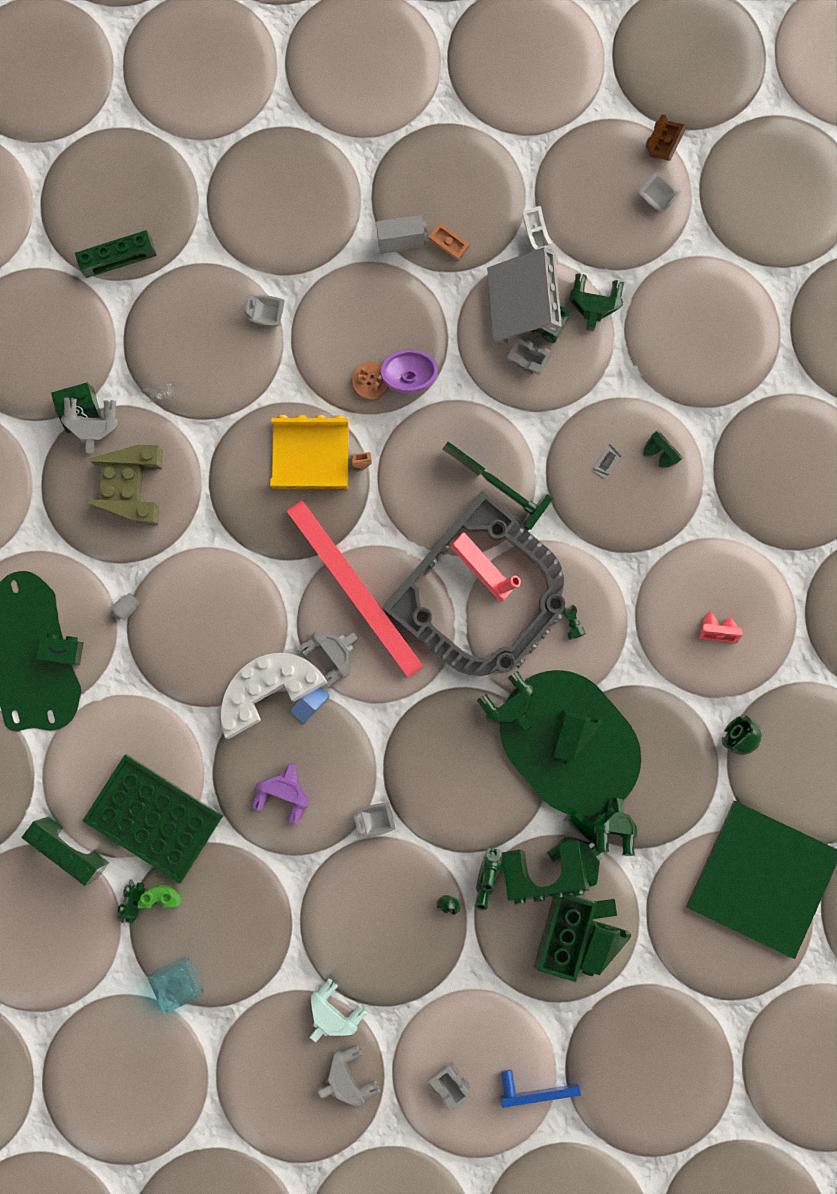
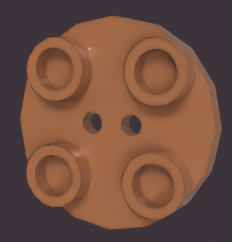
M363 363L353 373V389L362 398L377 400L388 389V386L382 379V365L379 363Z

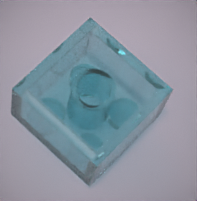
M189 956L154 971L148 977L163 1015L200 998L204 993Z

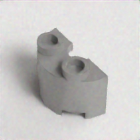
M517 338L507 359L509 362L519 364L517 368L533 375L536 372L540 375L551 355L550 351L544 347L536 349L531 341Z
M453 1062L429 1079V1083L441 1095L451 1111L471 1097L468 1091L471 1088L468 1081L464 1077L460 1078L458 1075L459 1071Z

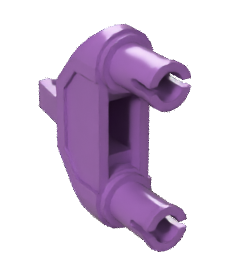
M290 763L287 772L282 771L279 776L257 783L255 787L257 792L251 807L263 811L267 796L272 794L292 802L293 807L287 821L291 823L294 819L293 824L299 825L303 810L308 807L309 801L297 781L298 777L295 776L298 766Z

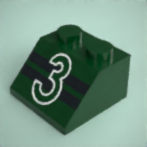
M88 382L51 392L55 411L60 421L62 415H64V398H69L70 406L71 398L77 399L76 416L102 418L95 390ZM62 423L65 432H66L67 434H68V433H71L72 431H70V430Z

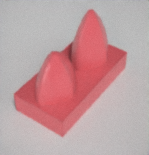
M712 612L705 616L699 631V639L737 643L742 636V628H738L730 617L723 622L722 626H719Z

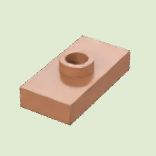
M440 222L428 238L429 241L457 261L461 259L470 247L468 242Z

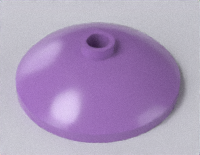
M402 350L385 359L381 367V376L384 383L395 391L416 393L427 389L435 382L438 376V366L436 361L425 352Z

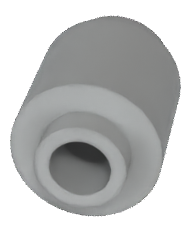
M131 593L124 594L111 606V614L118 621L120 619L124 621L138 609L137 606L140 603Z

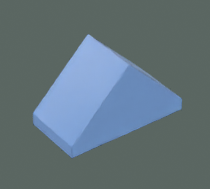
M319 687L300 698L290 712L305 724L330 695Z

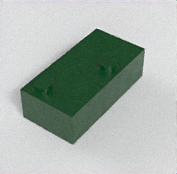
M565 894V898L552 899L534 964L537 971L576 982L597 903L579 896H572V894Z

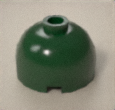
M744 715V718L739 716L732 720L724 730L727 732L725 738L722 736V745L734 754H750L759 747L762 733L760 727L746 715Z

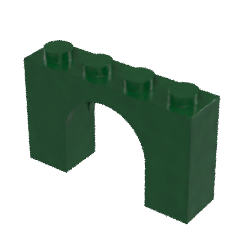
M49 816L33 821L21 838L84 886L98 879L110 863L95 851L85 854L66 844L58 836L63 827Z
M575 840L559 843L562 862L561 874L553 884L545 887L535 885L530 879L525 851L519 849L501 852L508 901L514 902V905L526 904V900L533 899L534 902L545 901V897L553 896V899L565 898V894L572 893V896L584 895V891H589L590 889L582 842Z

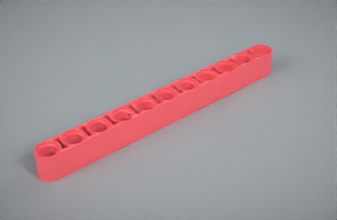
M300 500L286 510L406 676L410 678L424 667L303 500Z

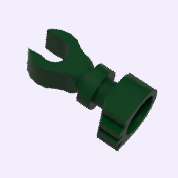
M573 604V614H568L566 608L563 610L564 616L570 622L568 623L569 627H572V630L567 634L569 640L586 635L584 627H579L580 621L576 617L577 608Z

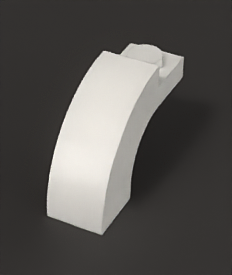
M541 206L521 211L530 251L543 247L550 249L555 253V263H559L555 244L551 242L546 230Z

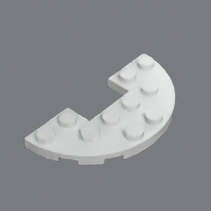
M271 653L252 660L235 675L225 692L221 708V724L225 738L230 739L261 721L254 705L258 701L286 687L291 700L295 702L327 683L325 677L309 661L290 653Z

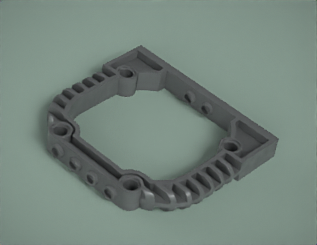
M482 491L382 608L458 672L472 676L488 675L498 670L509 672L515 666L519 668L524 663L525 659L523 657L526 653L529 652L531 654L538 646L536 644L537 640L540 637L544 639L550 632L548 627L552 623L556 624L562 618L560 613L564 610L566 604L565 599L562 597L564 575L560 562L554 553ZM492 527H501L502 533L495 535L492 532ZM462 528L467 532H487L488 537L493 541H499L503 538L539 568L544 575L547 590L539 600L540 613L511 647L499 648L489 658H478L469 655L431 624V611L426 607H421L419 588L414 584L428 567L432 569L438 562L436 558L440 553L444 555L450 548L449 543ZM552 599L559 601L560 607L558 609H553L550 606ZM420 612H425L428 615L426 622H419L417 620V615ZM503 657L509 658L511 662L508 668H503L500 664V660Z

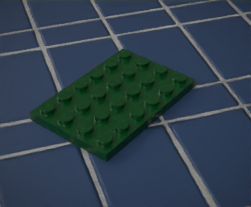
M125 754L82 821L181 884L220 823L223 815Z

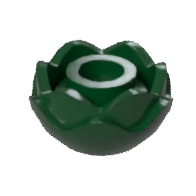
M443 895L436 902L438 903L437 908H441L444 913L451 912L455 915L460 912L459 901L452 896Z

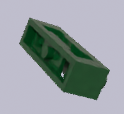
M147 230L75 252L79 269L86 278L157 256L152 238Z

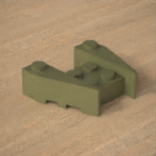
M135 445L89 458V462L95 466H101L99 500L86 499V502L139 524L158 525L159 505L155 502H141L143 468L162 469L163 450L158 445Z

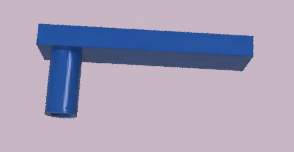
M512 1070L500 1072L504 1095L500 1096L502 1108L581 1096L578 1084L516 1093Z

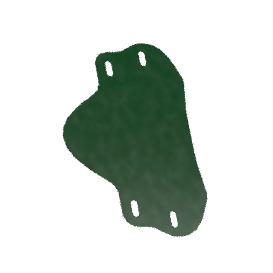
M28 571L11 573L0 581V707L5 725L12 731L30 728L51 731L63 728L73 720L78 710L82 691L71 664L36 659L40 636L47 637V633L59 635V639H63L59 624L54 591L39 576ZM12 580L17 582L19 589L17 593L13 592ZM14 710L18 712L19 723H15L13 720L12 712ZM49 710L54 714V723L49 722L47 715Z

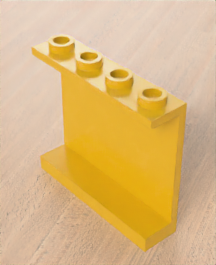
M277 415L276 418H271L273 424V465L270 486L272 489L348 490V418L340 415L333 416V418H326L322 415H316L314 418H307L304 415H297L295 418Z

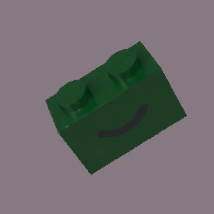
M47 633V637L40 636L36 659L80 665L84 642H79L78 637L66 636V640L59 639V635Z

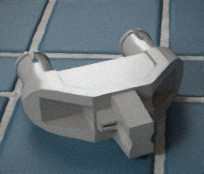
M64 398V415L61 417V422L80 438V442L85 443V453H94V443H98V440H101L118 425V420L115 418L116 401L110 400L109 402L104 400V417L86 418L76 416L77 399L71 398L70 406L69 398Z
M315 631L311 635L312 638L299 646L305 657L319 646L325 650L335 664V668L324 676L326 681L331 678L326 683L330 687L341 677L346 678L349 676L350 650L353 649L351 644L359 638L354 632L345 638L344 635L339 637Z
M358 1044L343 1052L338 1050L334 1053L329 1077L325 1079L326 1083L318 1088L321 1098L331 1094L332 1097L336 1096L337 1099L348 1104L360 1106L364 1104L365 1099L380 1093L379 1086H376L377 1082L375 1080L361 1088L357 1087L347 1067V1063L363 1056Z

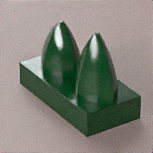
M659 430L651 435V438L644 447V456L654 455L664 450L659 458L658 466L661 468L671 467L683 459L682 455Z

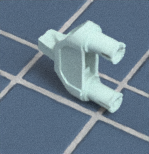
M329 978L318 992H313L311 995L314 1018L313 1026L315 1029L311 1033L310 1038L314 1042H317L323 1034L326 1037L327 1035L345 1036L354 1034L357 1031V1025L368 1013L365 1008L362 1010V1005L358 1004L351 1015L345 1017L328 1003L327 999L338 987L335 982L332 984L333 980Z

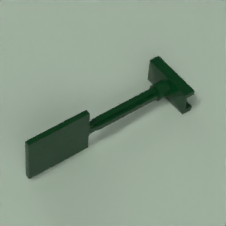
M449 441L442 449L478 476L482 475L486 481L524 507L523 510L528 512L529 516L522 527L527 531L534 527L553 500L551 496L546 494L537 504L531 500L528 501L494 475L484 471L486 468Z

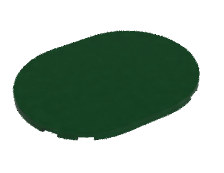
M552 670L535 674L524 680L527 685L530 684L534 688L528 712L530 717L527 718L532 728L526 732L521 724L515 726L514 723H500L502 746L514 767L547 804L565 814L571 815L576 810L584 817L595 816L607 812L608 799L620 798L624 801L633 790L641 768L639 741L627 719L596 684L577 673ZM516 688L509 695L506 702L517 694ZM562 711L601 720L602 725L573 762L567 761V765L555 762L556 758L551 755Z

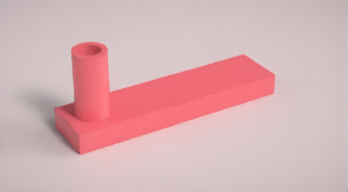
M464 532L450 545L452 550L499 602L504 601L514 588L520 586L521 580L518 576L506 579Z

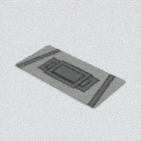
M609 444L592 471L606 479L623 452Z

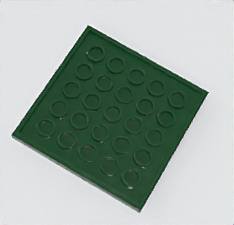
M734 800L686 907L795 959L837 865V849Z

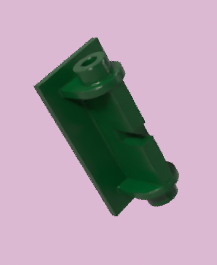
M130 879L129 884L125 885L123 904H119L117 916L121 923L124 922V918H126L125 921L128 923H133L136 920L139 908L137 904L133 903L134 901L139 902L145 892V884L137 882V885H135L133 880Z

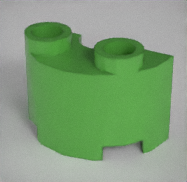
M155 885L141 896L138 908H152L157 902H160L163 908L178 907L182 903L181 896L170 885Z

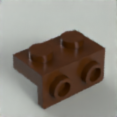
M662 114L659 121L655 123L654 131L646 143L650 157L671 161L686 130L685 124L667 121L666 115Z

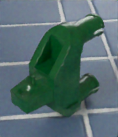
M581 273L575 274L574 287L569 293V299L580 314L584 316V319H588L586 330L594 331L596 321L600 322L601 319L623 306L621 296L624 282L620 281L618 284V280L612 281L609 297L591 294L584 291L587 275L583 274L580 281Z
M516 671L513 674L517 681L512 674L508 677L518 691L514 697L500 707H495L487 694L482 696L486 704L481 698L477 702L487 714L486 719L489 722L514 723L515 726L521 724L527 732L532 728L527 718L530 717L528 712L534 688L530 684L527 685L519 672Z
M610 798L608 799L607 813H602L593 825V831L596 834V852H609V834H613L623 838L622 855L635 856L634 838L637 836V826L629 814H624L623 799Z
M563 837L560 841L563 843L575 841L576 839ZM581 841L588 883L590 887H593L598 881L599 859L602 858V852H596V844L594 845L593 842L587 844ZM559 844L547 851L553 862L561 857Z
M488 847L486 855L483 857L476 884L478 895L475 907L479 910H487L489 895L494 891L495 882L500 873L502 863L499 860L500 850Z

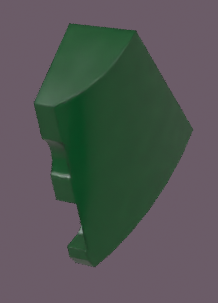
M574 810L571 816L567 814L563 821L590 842L596 844V834L593 831L594 824L576 810Z

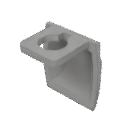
M655 172L638 192L649 205L663 213L682 191L679 190L677 192L664 177Z
M247 294L244 312L249 316V321L254 323L280 326L285 300L273 296H252Z
M378 803L358 810V814L354 816L358 835L376 836L396 829L390 803Z

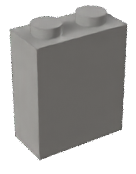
M421 215L376 221L380 254L424 248V241H427L426 221L422 222Z

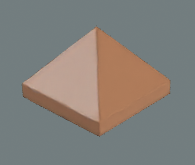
M371 453L353 454V467L365 470L372 464Z

